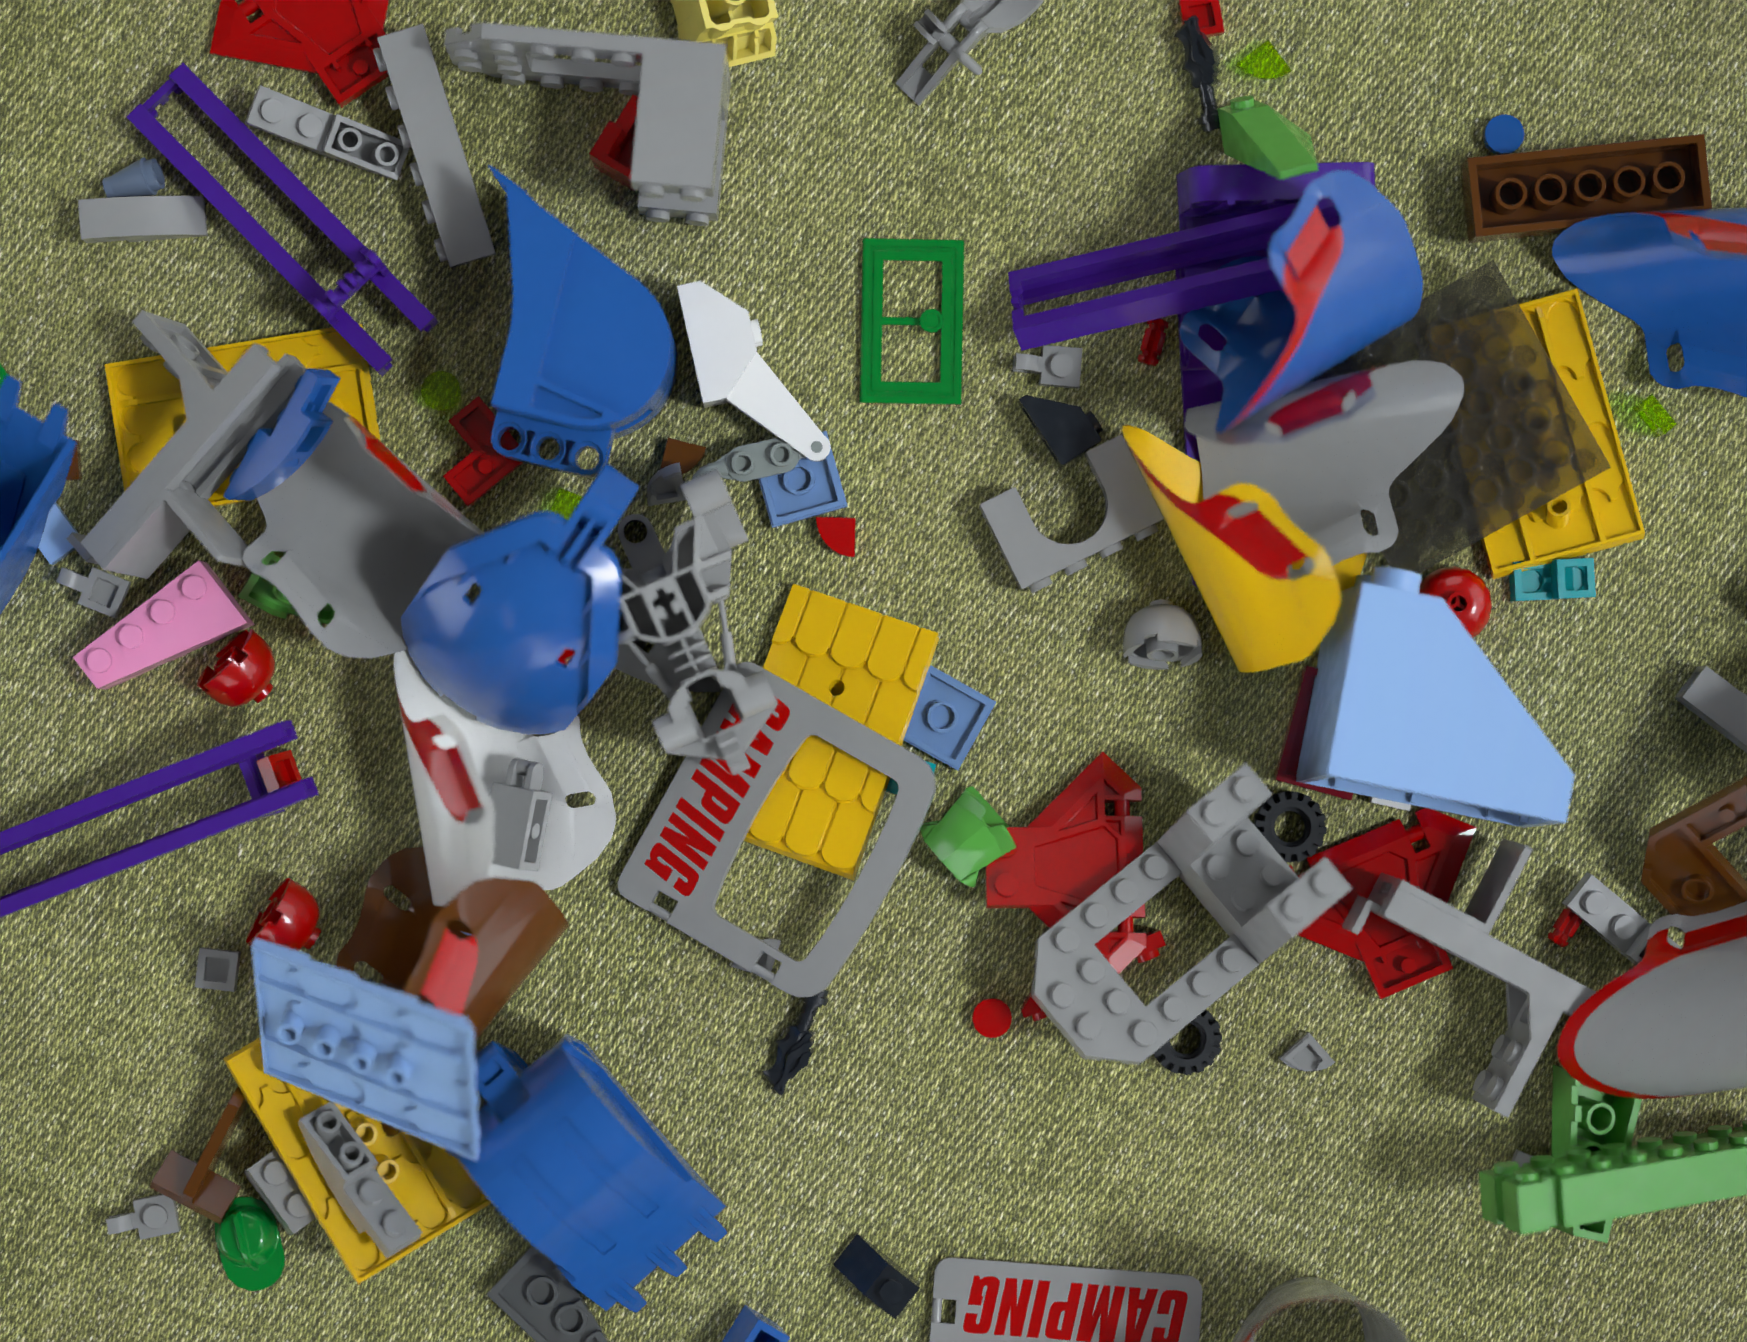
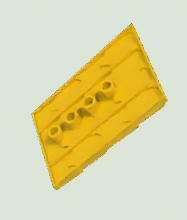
M1578 288L1426 329L1425 336L1432 362L1444 363L1453 368L1461 375L1464 382L1462 400L1449 425L1493 580L1509 576L1514 570L1521 569L1523 572L1531 570L1523 568L1550 564L1556 559H1571L1587 553L1590 554L1644 539L1645 530Z
M333 327L207 347L208 351L227 372L234 367L254 343L265 346L269 351L267 355L273 361L278 362L286 353L295 356L306 369L330 370L341 379L328 402L353 416L381 441L376 420L377 414L373 389L370 382L369 364ZM161 355L104 364L124 492L187 421L180 379L173 376L164 367L163 363L166 360ZM231 474L208 499L214 507L251 500H228L223 496L230 484Z
M793 583L771 640L772 645L763 668L902 746L937 647L939 635L937 632L920 628L917 625L882 615L879 612L847 603L841 599L812 591ZM810 736L790 760L774 785L744 841L854 881L890 777L819 736Z
M260 1037L242 1047V1049L223 1058L252 1111L256 1114L316 1219L323 1227L344 1266L356 1283H362L492 1203L461 1161L449 1154L445 1148L405 1131L389 1137L383 1132L381 1121L334 1102L379 1162L375 1170L422 1231L418 1240L386 1259L366 1231L360 1234L342 1209L319 1170L298 1124L299 1119L327 1104L330 1100L265 1074Z

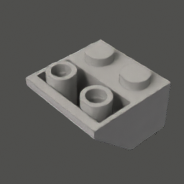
M276 1149L243 1172L289 1237L316 1218Z

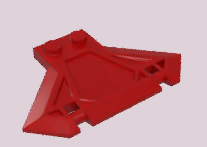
M222 0L218 9L210 54L319 74L342 108L389 76L388 70L380 72L373 49L380 47L377 37L386 35L384 26L390 0H243L239 4L235 0ZM261 9L264 15L250 23L247 17Z
M1102 751L1027 827H1006L1013 838L1016 848L985 866L986 908H1028L1049 929L1143 853L1142 817L1130 816V802L1142 801L1141 787ZM1105 803H1114V816H1105ZM1145 904L1118 925V932H1109L1095 944L1118 974L1146 948V933H1134L1133 924L1134 918H1145Z
M1424 808L1414 812L1418 824L1404 829L1401 820L1398 819L1306 858L1311 869L1326 857L1352 889L1297 935L1362 961L1379 999L1388 997L1453 969L1445 950L1373 912L1369 913L1358 935L1342 928V925L1357 896L1368 899L1381 872L1399 878L1447 903L1477 827L1438 811ZM1425 838L1429 848L1415 853L1412 843ZM1308 871L1303 872V873H1301V874H1299V875H1297V876H1298L1299 878H1301V877H1302L1305 873H1307Z

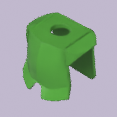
M972 786L966 788L941 820L922 823L920 828L924 842L959 882L973 888L976 886L980 869L1016 848L1013 838L1006 829V827H1009L976 788Z

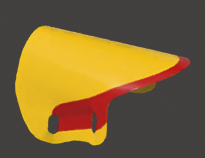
M1130 425L1122 426L1124 438L1238 671L1249 673L1268 670L1302 661L1310 656L1333 625L1341 603L1340 592L1355 585L1356 575L1361 574L1367 553L1352 556L1333 566L1325 549L1293 524L1275 498L1268 492L1250 483H1236L1204 500L1201 463L1143 429ZM1249 501L1258 504V508L1255 511L1244 516L1233 518L1228 514L1230 508L1243 502ZM1305 558L1314 560V569L1310 574L1296 580L1289 579L1288 567L1290 565L1292 569L1300 570L1305 563Z

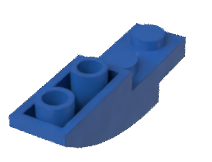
M306 369L305 373L296 381L295 391L288 405L278 415L275 429L259 428L257 433L249 440L245 456L239 467L230 476V484L223 495L226 499L252 501L283 483L302 466L323 440L334 422L323 411L341 378L330 370Z

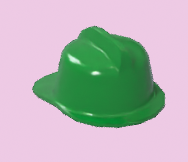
M254 1197L236 1198L221 1224L215 1222V1239L221 1262L228 1278L236 1286L249 1291L263 1290L272 1286L278 1280L285 1266L284 1248L277 1221L262 1200Z

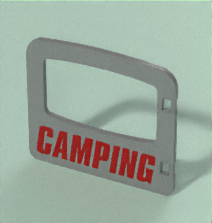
M742 662L737 665V673L747 678L760 671H764L778 703L744 752L751 768L733 775L726 760L686 756L619 876L617 882L618 890L627 900L658 916L668 924L746 970L755 973L787 994L796 997H813L829 987L888 894L935 796V775L930 765L918 755L752 662ZM726 686L721 691L701 728L706 738L741 723ZM816 735L894 779L898 784L899 791L877 843L842 907L807 958L797 961L721 917L715 909V904L738 850L768 795L805 740L810 736ZM659 892L678 902L672 913L654 903ZM763 952L782 963L776 974L757 964Z
M947 1257L938 1262L934 1271L929 1342H1199L1202 1286L1196 1278L1186 1274ZM942 1299L956 1300L954 1323L941 1322Z

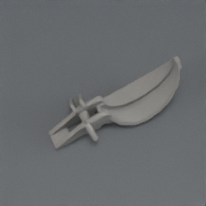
M960 0V4L943 22L931 10L927 9L924 12V16L913 25L928 42L895 84L920 106L959 62L975 75L982 74V67L968 53L988 33H1003L1023 23L1040 7L1044 0ZM959 23L969 31L968 35L961 42L951 35L955 32ZM941 46L949 56L932 76L922 65Z

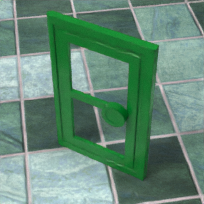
M862 239L859 403L961 405L964 240ZM884 261L942 262L941 313L935 309H928L922 313L921 317H883ZM882 325L921 326L927 333H936L941 329L940 382L881 381Z

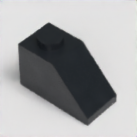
M1028 395L1023 396L1018 401V405L1059 468L1064 467L1102 440L1099 433L1103 431V428L1091 411L1085 414L1080 406Z
M858 1233L833 1263L863 1295L894 1319L899 1316L920 1289V1283L917 1279Z

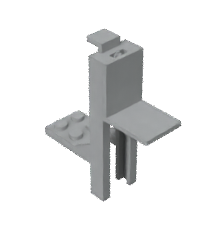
M142 310L132 322L142 333L140 336L141 341L154 352L160 353L166 360L163 363L164 367L173 376L180 379L187 421L87 535L72 532L67 540L86 562L98 564L106 571L148 579L191 530L217 561L247 567L243 561V551L248 545L208 499L240 464L247 452L249 440L257 433L258 429H270L275 424L278 415L286 408L295 391L296 381L305 373L306 368L295 356L286 353L278 362L273 361L267 355L269 351L265 346L254 343L234 367L227 372L185 324Z
M1503 839L1465 913L1399 878L1381 872L1368 899L1357 896L1342 928L1358 935L1369 913L1373 912L1506 983L1508 1029L1505 1035H1500L1495 1041L1491 1051L1493 1058L1487 1070H1482L1477 1076L1473 1085L1475 1093L1471 1099L1508 1118L1562 1013L1570 1017L1596 991L1489 935L1532 852V848L1524 844Z

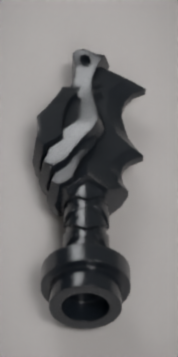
M1192 15L1187 20H1183L1185 24L1181 26L1173 37L1179 38L1184 45L1185 60L1182 70L1190 73V85L1198 88L1203 113H1200L1201 117L1197 118L1198 125L1202 126L1203 132L1220 128L1218 106L1214 96V87L1212 86L1218 83L1219 69L1217 67L1220 64L1218 50L1209 41L1207 36L1200 31L1198 17Z
M828 989L813 997H803L801 1013L798 1015L796 1023L787 1026L785 1038L776 1040L778 1049L776 1062L772 1068L762 1072L773 1085L771 1089H774L779 1095H783L788 1080H792L800 1070L808 1065L809 1058L814 1052L810 1047L815 1043L811 1039L815 1033L810 1028L818 1010L817 1007L827 1006L829 1001L827 997Z

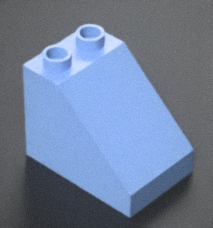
M1374 567L1372 575H1356L1355 585L1340 592L1341 603L1335 621L1321 640L1316 666L1318 672L1314 680L1296 782L1522 828L1566 823L1574 773L1445 601L1439 597L1419 594L1422 576L1411 571L1390 567Z

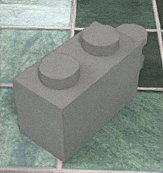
M514 758L508 767L506 783L493 782L492 789L489 793L494 808V852L492 864L518 870L538 871L553 793L541 791L544 775L542 763ZM526 776L525 785L522 787L523 778Z

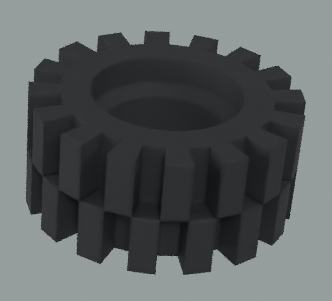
M1293 791L1273 794L1259 806L1258 812L1254 815V825L1285 862H1300L1307 857L1313 856L1317 848L1321 847L1324 842L1323 837L1327 831L1324 822L1326 821L1325 814L1321 812L1319 804L1306 794ZM1286 811L1296 812L1304 821L1303 835L1294 842H1284L1275 833V821L1280 814Z
M1206 1009L1190 1022L1200 1032L1199 1046L1193 1052L1183 1054L1175 1051L1171 1046L1170 1040H1168L1153 1053L1154 1057L1163 1067L1176 1074L1191 1075V1073L1204 1071L1205 1067L1211 1066L1215 1062L1214 1058L1216 1055H1219L1221 1050L1222 1034L1220 1033L1218 1022Z

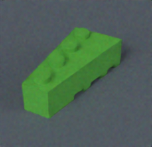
M1553 1065L1551 1156H1554V1158L1565 1157L1566 1151L1572 1149H1588L1590 1152L1602 1150V1145L1607 1143L1631 1145L1642 1099L1620 1097L1599 1092L1578 1082L1562 1066ZM1613 1219L1570 1227L1559 1225L1553 1226V1228L1573 1236L1608 1243Z

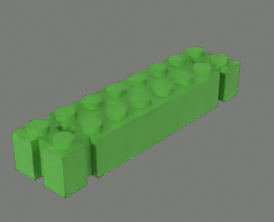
M1747 1120L1742 1121V1126L1734 1127V1130L1729 1125L1709 1126L1707 1128L1708 1132L1697 1134L1695 1131H1677L1672 1134L1673 1138L1662 1140L1659 1137H1642L1637 1139V1144L1626 1146L1624 1143H1607L1602 1145V1150L1590 1152L1588 1149H1572L1566 1151L1565 1157L1554 1158L1551 1155L1530 1157V1163H1524L1522 1167H1519L1518 1162L1515 1161L1494 1163V1169L1479 1171L1482 1219L1496 1225L1505 1224V1229L1519 1235L1547 1231L1553 1226L1570 1227L1747 1195Z

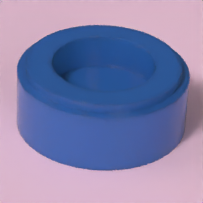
M1507 114L1498 115L1491 119L1483 131L1485 146L1496 155L1513 153L1521 146L1524 140V128L1521 122L1514 116Z

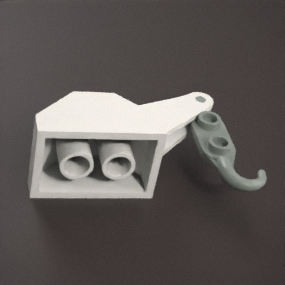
M702 281L678 285V294L704 408L728 402L778 437L738 446L717 461L700 467L692 479L717 468L724 479L746 482L789 472L796 467L798 461L802 458H807L814 462L824 460L831 448L828 438L824 436L757 353L756 347L763 345L758 319L750 320L746 309Z

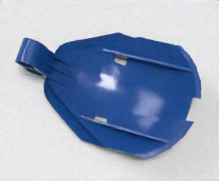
M606 463L568 520L554 512L537 511L449 547L400 617L405 644L408 647V653L429 685L441 697L444 694L458 706L475 715L476 721L497 729L527 735L549 734L566 730L575 717L588 704L617 664L622 571L617 557L611 549L603 545V542L626 510L640 486ZM477 583L482 591L475 602H471L465 595L471 586ZM564 649L574 650V654L566 664L558 662L557 659Z

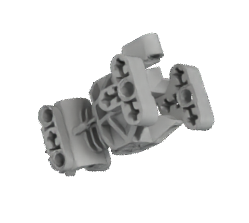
M716 468L680 484L694 519L674 527L673 541L666 554L648 518L640 514H631L620 522L618 526L619 540L632 569L620 567L622 579L618 645H628L647 668L645 672L671 701L668 708L669 713L652 720L666 754L726 760L732 774L735 775L751 768L744 752L778 703L764 671H760L747 678L737 673L732 632L728 631L724 600L730 597L731 548L749 540L722 477ZM638 521L645 524L647 536L643 541L631 543L626 539L625 529L631 522ZM717 603L719 605L723 632L720 633L725 670L718 669L700 629L707 620L712 605ZM640 638L646 642L663 644L681 684L678 691L654 663L650 664L632 641ZM717 676L721 687L726 686L741 723L706 738L690 702L694 700L688 688L704 678Z

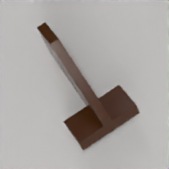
M239 1086L229 1100L198 1163L171 1150L150 1186L155 1191L218 1224H221L241 1186L213 1172L248 1105Z

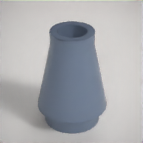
M142 157L102 180L103 188L108 198L157 195L158 190L165 187L163 171L155 158L147 160Z

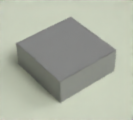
M199 948L195 987L235 992L237 990L241 952Z

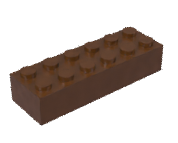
M1704 134L1467 158L1460 165L1468 243L1560 234L1574 223L1608 214L1712 209Z

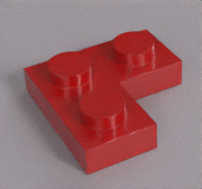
M479 396L448 420L473 450V452L443 475L445 480L468 507H471L523 464V462L501 456L493 448L491 433L496 416ZM508 431L503 433L501 437L502 448L505 450L516 449L519 446L518 442Z

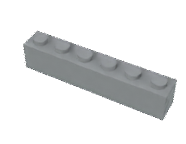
M416 25L377 37L380 47L373 49L380 72L388 70L392 86L385 87L392 110L400 108L404 124L397 126L404 149L412 146L416 162L409 165L416 186L424 184L429 199L422 201V206L428 224L436 222L441 237L434 239L440 262L448 260L450 268H454L496 255L424 25Z

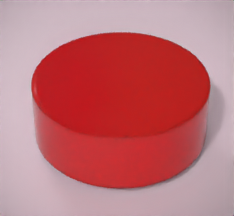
M986 998L975 1006L972 1013V1021L975 1029L981 1035L988 1038H997L1005 1034L1010 1028L1012 1014L1007 1004L1002 1000Z

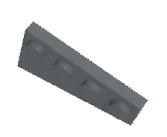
M534 1245L527 1250L486 1294L536 1342H610L578 1290L569 1283L553 1261Z

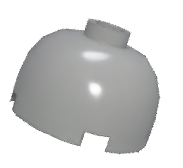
M1169 600L1152 601L1150 606L1138 610L1129 619L1123 635L1124 658L1128 656V663L1144 669H1169L1167 662L1181 660V667L1189 666L1202 657V639L1199 625L1192 614L1179 606L1173 605V602Z

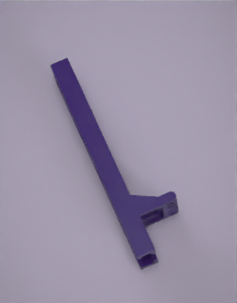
M182 63L169 75V80L144 104L140 103L126 117L383 377L393 367L390 363L393 359L341 306L370 279L421 332L425 330L428 333L438 323L437 319L389 271L383 261L371 249L369 250L247 126ZM172 91L177 95L184 91L355 264L353 265L355 270L352 273L346 272L343 275L344 278L336 282L337 287L333 291L329 289L326 292L155 119L158 116L155 108L159 104L163 106L169 100L168 95Z
M1320 197L1317 206L1325 224L1330 229L1339 226L1341 218L1333 200L1329 197ZM1300 202L1008 272L1009 290L1012 296L1011 304L1014 307V310L1011 311L1013 331L1021 351L1277 290L1288 296L1271 267L1270 258L1030 315L1024 314V305L1270 247L1273 235L1290 220ZM1284 254L1286 262L1295 280L1298 282L1299 280L1297 279L1295 271L1288 257L1286 256V254Z
M292 721L278 722L1 831L0 855H3L219 769L239 764L251 796L249 801L0 897V919L222 832L285 812L284 808L318 796L319 793L312 776L268 793L256 761L265 757L263 752L298 739Z

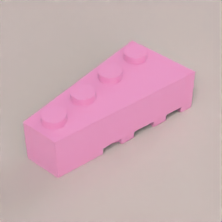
M198 560L73 658L97 689L107 690L255 624L207 562Z

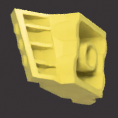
M670 0L678 25V40L726 44L729 67L775 56L777 36L773 21L778 18L774 0Z

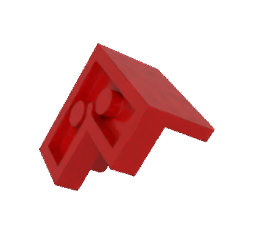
M633 94L617 121L614 123L609 120L589 155L594 168L635 192L636 190H633L631 184V171L639 97Z

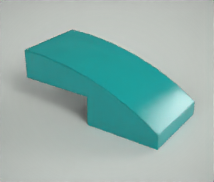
M1594 558L1556 559L1550 564L1523 568L1531 570L1523 572L1521 569L1514 570L1509 575L1510 602L1596 597Z

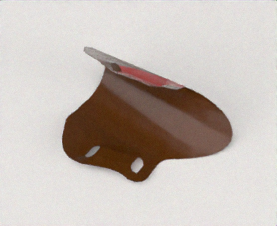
M404 848L385 859L370 877L366 886L358 924L349 941L338 953L335 967L355 973L361 980L366 981L354 971L356 962H366L383 976V980L378 984L379 986L419 998V1003L467 1018L473 1024L475 1043L566 931L569 924L561 910L544 889L537 883L528 880L494 877L475 881L460 891L445 906L433 905L424 848ZM394 886L407 896L412 904L409 909L404 911L388 900L383 892L384 887ZM381 1122L383 1132L389 1137H393L402 1131Z

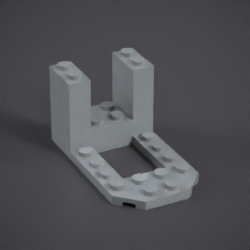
M485 22L471 24L469 33H463V29L458 27L446 29L445 48L452 64L458 66V69L462 71L480 72L501 78V82L510 85H524L525 80L541 81L540 85L546 88L561 89L564 88V84L580 85L579 88L588 92H602L603 87L619 88V93L632 96L634 94L639 96L631 171L633 190H639V213L646 215V220L653 222H669L670 217L685 218V223L689 225L707 226L709 221H718L731 88L726 44ZM555 55L571 56V59H560L554 57ZM595 58L611 60V63L595 62ZM642 62V66L635 65V63Z
M1247 763L1187 810L1156 843L1035 941L1034 958L1036 959L1031 997L1083 1059L1097 1061L1102 1059L1119 1061L1122 1064L1140 1065L1259 964L1290 941L1352 889L1326 857L1299 878L1248 817L1272 793ZM1179 876L1228 934L1229 938L1145 1006L1097 949L1095 944Z

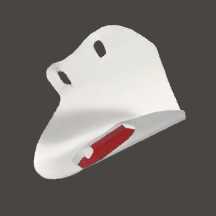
M408 650L394 653L395 683L433 905L445 906L460 891L475 881L494 877L533 881L544 890H553L566 884L594 862L612 839L616 824V812L609 787L587 755L580 734V719L578 715L566 730L539 737L533 736V734L527 735L491 727L476 721L475 715L458 706L444 694L441 697L423 678ZM514 758L542 763L544 775L541 791L553 793L538 871L518 870L492 864L494 852V808L489 793L491 792L493 782L506 783L508 767ZM526 776L523 778L522 787L525 785ZM591 792L596 797L593 805L571 808L567 805L565 798L570 794Z

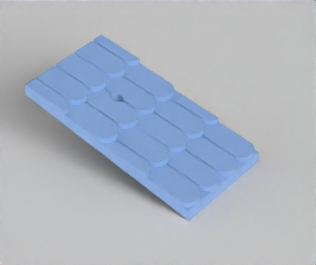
M255 938L251 948L264 1073L477 1161L480 1152L479 1140L481 1132L478 1124L479 1099L476 1091L477 1066L474 1057L475 1033L473 1024L463 1016L419 1003V998L361 980L355 973L311 960L309 954Z

